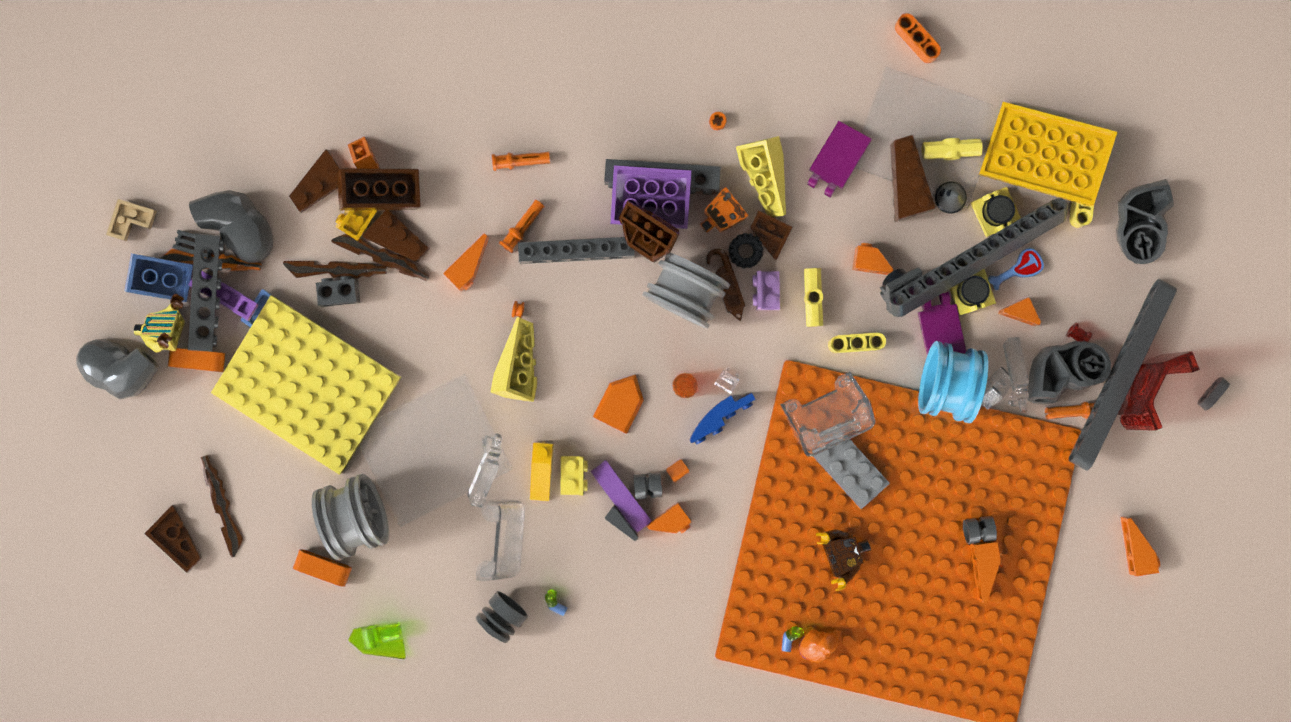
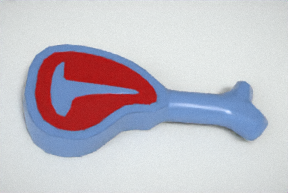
M1031 248L1025 249L1019 254L1015 265L999 276H989L988 281L995 290H999L1000 284L1013 276L1027 278L1039 274L1044 267L1043 260L1036 250Z

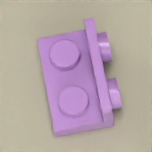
M757 271L756 275H753L752 278L753 287H756V294H753V306H756V310H780L779 271Z

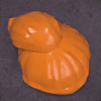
M812 629L800 642L799 650L803 658L815 663L826 660L838 646L841 632L834 630L825 633Z

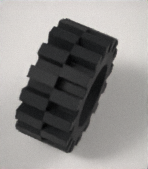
M751 233L737 235L730 243L728 249L731 262L736 264L737 267H742V269H749L757 265L764 251L762 242ZM742 244L752 246L753 255L751 257L743 258L740 256L738 250Z

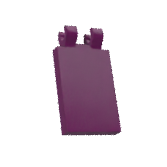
M838 121L809 169L813 174L808 180L807 185L815 188L819 179L827 182L828 186L824 191V195L831 198L837 187L843 189L872 139Z
M949 292L939 295L940 305L932 306L931 300L921 305L923 311L917 313L926 354L928 355L935 341L942 342V345L949 343L952 345L954 352L965 354L967 351L957 305H950Z

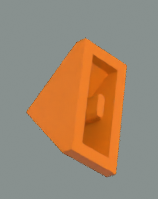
M1029 297L999 310L998 313L1031 326H1038L1041 323Z

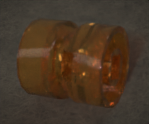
M688 373L679 374L672 384L673 392L680 398L693 396L698 387L695 377Z

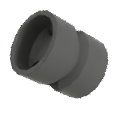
M660 472L650 473L648 476H645V474L633 475L635 500L646 499L647 496L651 498L662 497Z
M992 516L980 517L979 520H976V518L963 520V533L968 545L979 543L980 540H983V542L996 541L997 531Z

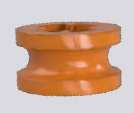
M715 112L710 116L709 125L713 130L718 131L725 127L726 117L723 113ZM715 117L722 118L723 121H721L720 126H716L717 123L713 124Z
M518 301L514 302L512 318L516 316L523 317L524 302L521 304Z

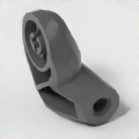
M1073 341L1065 345L1043 348L1032 362L1029 373L1027 400L1038 404L1055 403L1067 388L1081 390L1103 383L1111 372V361L1108 353L1099 345L1086 341Z

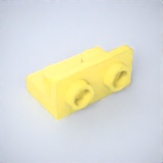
M561 456L560 495L583 496L584 491H587L588 480H584V472H588V460H584V456Z

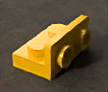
M345 210L344 213L338 215L335 227L358 241L377 210Z

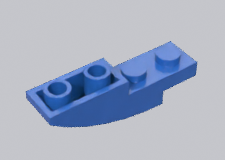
M750 393L737 401H734L730 395L715 405L698 423L689 439L690 442H695L697 445L706 440V435L712 433L714 436L723 431L722 427L725 423L722 418L725 417L727 420L736 415L735 411L742 407L745 410L753 406L752 401L756 400L753 394Z

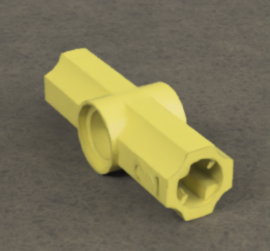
M949 138L936 142H923L921 153L923 160L942 158L944 160H957L961 157L981 156L983 148L981 139L960 140L959 138Z
M821 268L804 269L806 327L823 326ZM810 293L818 295L817 302L814 303L809 300Z

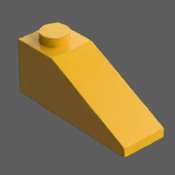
M533 443L530 500L549 501L554 444Z

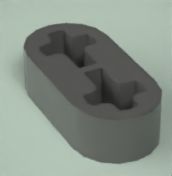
M1223 377L1218 378L1200 397L1197 404L1205 411L1210 409L1229 388L1230 383Z

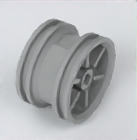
M673 253L664 256L665 260H660L658 263L663 270L655 284L648 283L649 291L643 292L642 295L662 308L708 329L710 326L707 323L708 319L713 320L714 315L710 313V309L716 297H725L726 293L723 290L724 288L729 289L730 284L716 274Z
M359 474L356 477L348 478L345 487L340 489L329 485L313 492L312 513L323 545L334 559L342 560L353 556L356 553L357 547L364 544L368 548L373 549L378 547V545L381 546L388 542L389 525L385 508L375 485L367 475Z

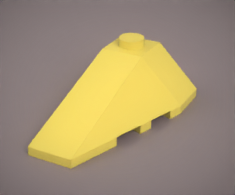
M779 136L737 146L740 165L743 171L746 170L751 179L749 181L751 186L756 188L759 194L758 199L766 214L771 217L786 215L784 154Z
M520 317L516 318L494 372L491 393L504 398L534 402L537 377H534L536 359H533L532 348L535 346L533 323Z

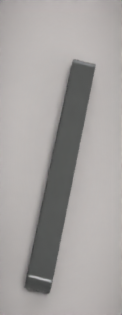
M1061 198L1053 199L892 293L889 298L891 314L896 317L908 314L1063 223L1067 217V202Z
M1161 279L1156 280L1152 285L1069 456V462L1086 471L1093 466L1177 292L1176 287Z

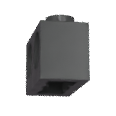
M352 276L340 277L341 280L333 281V278L321 279V282L316 283L318 306L328 307L360 303L358 280L352 279ZM350 285L351 293L345 295L343 292L344 287ZM331 287L332 294L331 296L326 297L325 290L326 288Z

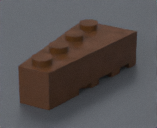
M913 135L894 140L890 144L893 175L894 222L931 212L935 209V205Z

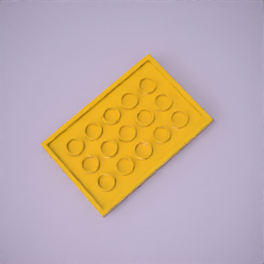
M1003 102L979 175L1093 207L1117 132Z

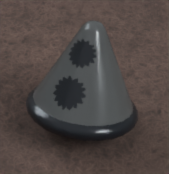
M945 182L935 192L936 205L945 213H957L966 204V191L957 182Z

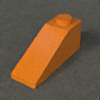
M485 233L443 273L460 291L464 289L467 291L474 284L473 280L476 278L489 240Z
M1121 517L1129 574L1143 576L1159 573L1160 559L1132 518Z
M996 541L970 544L978 600L983 604L988 602L1001 562L1002 548Z

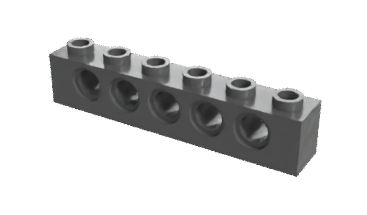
M606 159L604 183L608 185V188L613 189L614 166L691 170L690 194L701 191L704 195H715V192H719L721 170L719 166ZM702 176L706 182L699 185L695 182V178Z
M195 234L188 350L212 352L213 347H217V336L214 335V328H218L219 317L215 316V309H219L220 297H216V291L221 290V278H217L218 270L222 271L223 259H219V251H223L224 240H220V235ZM205 249L214 251L215 255L212 259L204 258L203 251ZM205 268L213 271V276L209 279L202 276L201 272ZM202 288H209L212 291V295L205 298L201 295L200 290ZM208 307L211 314L203 317L200 315L199 309ZM206 326L209 329V334L205 336L200 335L198 328Z
M625 237L518 242L520 264L635 258L634 249L627 245Z

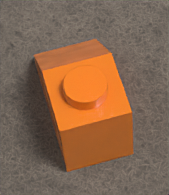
M365 136L348 144L356 168L380 169Z
M861 243V246L858 245L855 248L852 270L888 275L894 271L879 249L872 247V244Z
M677 502L650 522L647 527L649 530L675 534L680 531L682 534L691 527L689 524L692 521Z

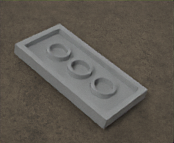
M838 426L809 451L860 509L865 507L890 484Z

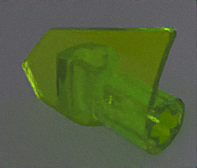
M399 622L379 627L378 625H369L354 628L348 639L363 654L397 659L406 658Z

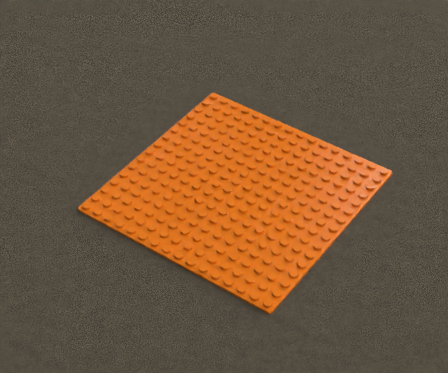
M786 360L783 363L715 657L722 661L976 722H1017L1075 464L1069 462V456L1081 430L983 406L980 407L972 423H965L963 420L960 422L955 421L952 413L940 411L937 416H931L929 412L921 414L918 409L919 391ZM836 426L846 434L890 483L862 509L855 504L809 453ZM992 516L997 531L996 542L1001 545L1002 556H1000L1001 562L988 602L983 604L978 600L970 544L966 543L964 537L963 520L971 518L979 520L980 517ZM834 529L841 530L854 536L857 543L867 540L870 545L871 551L861 554L864 563L861 564L860 570L846 584L843 590L836 591L838 583H831L832 580L837 578L833 576L823 545L817 544L822 538L821 536H816V533H824ZM812 629L825 633L834 630L840 631L841 637L838 639V646L826 660L815 663L803 658L799 645L802 638ZM785 631H790L794 639L791 652L782 651L783 634Z

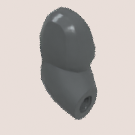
M1166 179L1130 189L1118 201L1117 242L1126 258L1136 264L1154 262L1165 251L1168 224L1164 215L1174 206L1171 188Z
M227 190L215 192L189 202L191 215L198 227L219 231L221 240H224V245L240 260L247 263H256L264 260L270 254L273 248L271 228L267 219L256 210L246 194Z
M96 339L85 343L79 349L76 356L78 369L84 379L94 387L106 390L118 399H125L140 394L160 368L157 362L142 349L136 348L129 353L124 346L106 339Z

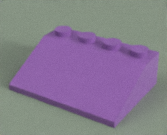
M614 166L610 224L622 225L619 217L626 202L630 201L656 214L676 228L688 229L691 170Z

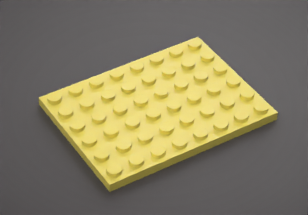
M270 295L211 393L341 475L400 381L401 376L278 298Z

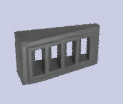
M613 505L605 516V520L636 541L638 539L637 533L617 507Z

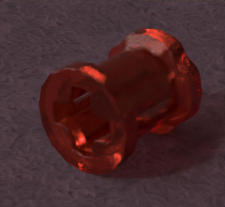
M1075 322L1067 331L1066 336L1068 338L1072 337L1076 341L1088 342L1092 337V332H1086L1079 327V323Z

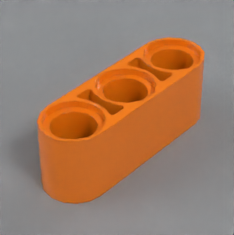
M909 13L902 14L895 23L896 32L923 62H934L940 55V45L913 15ZM901 21H906L909 27H903ZM914 35H919L922 41L917 42L914 39ZM926 49L933 50L934 56H929Z
M176 348V351L169 350L167 367L224 372L226 353Z
M299 549L293 565V569L341 587L346 586L352 567L304 549Z

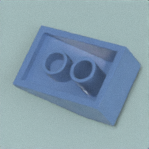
M131 253L124 291L171 300L174 294H178L184 298L182 302H187L188 284L191 281L193 265Z

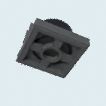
M919 267L908 273L904 269H896L884 279L880 287V295L886 302V310L890 314V295L920 278L922 271Z

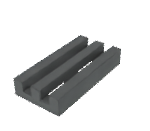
M177 230L178 237H175L174 241L176 243L175 245L173 244L172 248L194 254V250L181 247V243L195 246V242L183 239V236L195 239V234ZM206 249L207 254L203 253V256L210 259L213 250Z

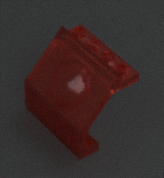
M1192 351L1161 354L1142 362L1117 414L1121 415L1120 422L1126 430L1156 431L1163 428L1154 407V399L1166 374L1193 373L1200 370Z

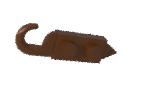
M713 249L707 254L706 262L709 265L713 255L721 257L724 266L720 267L715 274L730 284L729 289L724 288L723 291L726 295L722 299L727 313L732 314L737 320L741 321L743 309L746 305L729 256L722 249Z

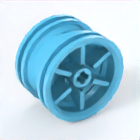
M935 341L928 352L922 371L918 395L919 412L921 414L929 412L931 416H937L940 411L950 412L955 421L960 422L963 420L965 423H972L979 412L988 378L987 352L983 350L977 352L973 348L968 349L965 354L954 352L951 344L945 343L942 345V342Z

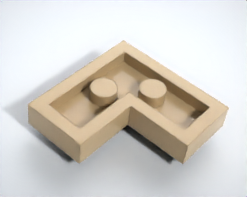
M118 199L106 235L127 242L132 225L136 224L151 229L157 211Z

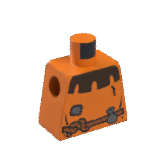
M725 187L704 210L708 218L700 225L706 233L714 227L721 233L747 219L748 214Z

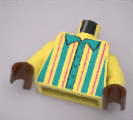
M174 294L171 297V304L167 308L155 313H149L144 324H135L134 334L141 336L146 346L155 353H159L163 349L176 351L185 323L179 312V309L183 308L182 301L184 298L178 294Z

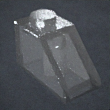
M1003 367L999 368L987 380L981 404L987 410L1005 397L1015 381Z

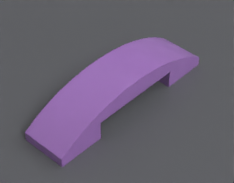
M204 271L201 272L202 276L206 279L212 277ZM191 279L190 283L188 284V285L191 286V287H192V279ZM222 281L221 290L216 291V297H220V304L250 321L259 304ZM202 288L200 290L202 294L209 297L212 295V291L209 288Z
M606 460L591 471L603 490L636 532H639L652 522Z

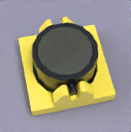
M1007 187L971 202L985 237L995 234L1021 219Z
M985 269L950 288L959 316L996 304Z

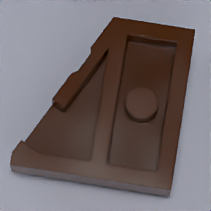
M759 210L750 226L767 251L777 260L793 227Z

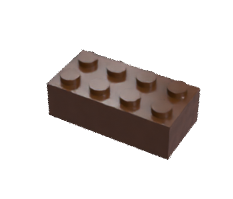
M341 168L337 171L339 211L417 210L421 207L419 169Z

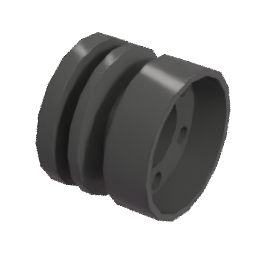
M497 591L489 600L493 610L483 607V613H479L476 616V620L489 635L503 643H507L510 640L509 635L515 634L511 624L520 627L528 618V615L513 599Z

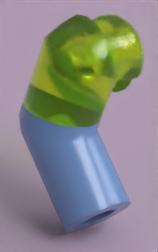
M553 589L548 590L547 594H545L548 608L564 616L568 607L558 603L556 598L558 595L557 591Z
M794 626L784 632L782 651L791 652L792 642L801 638L804 634L801 627Z

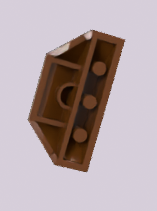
M630 201L626 202L619 220L623 227L627 245L655 263L671 252L679 236V229L656 214Z

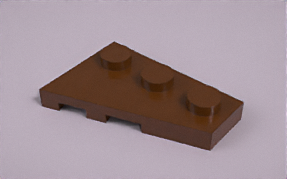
M325 149L289 195L301 213L338 189L337 171L340 168L327 149Z
M385 210L361 236L415 262H418L430 249L389 210Z
M174 505L144 533L186 573H189L202 559Z

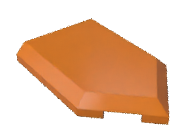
M636 374L611 382L593 415L594 418L625 434L628 433L644 401Z

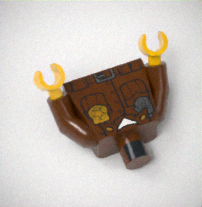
M834 529L824 533H816V536H821L822 538L817 544L823 545L833 576L837 578L832 580L831 583H838L836 591L843 590L846 584L860 570L861 564L864 563L861 554L871 551L870 545L867 540L857 543L854 536L841 530Z

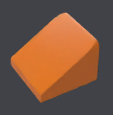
M681 459L666 469L673 482L689 473V469Z

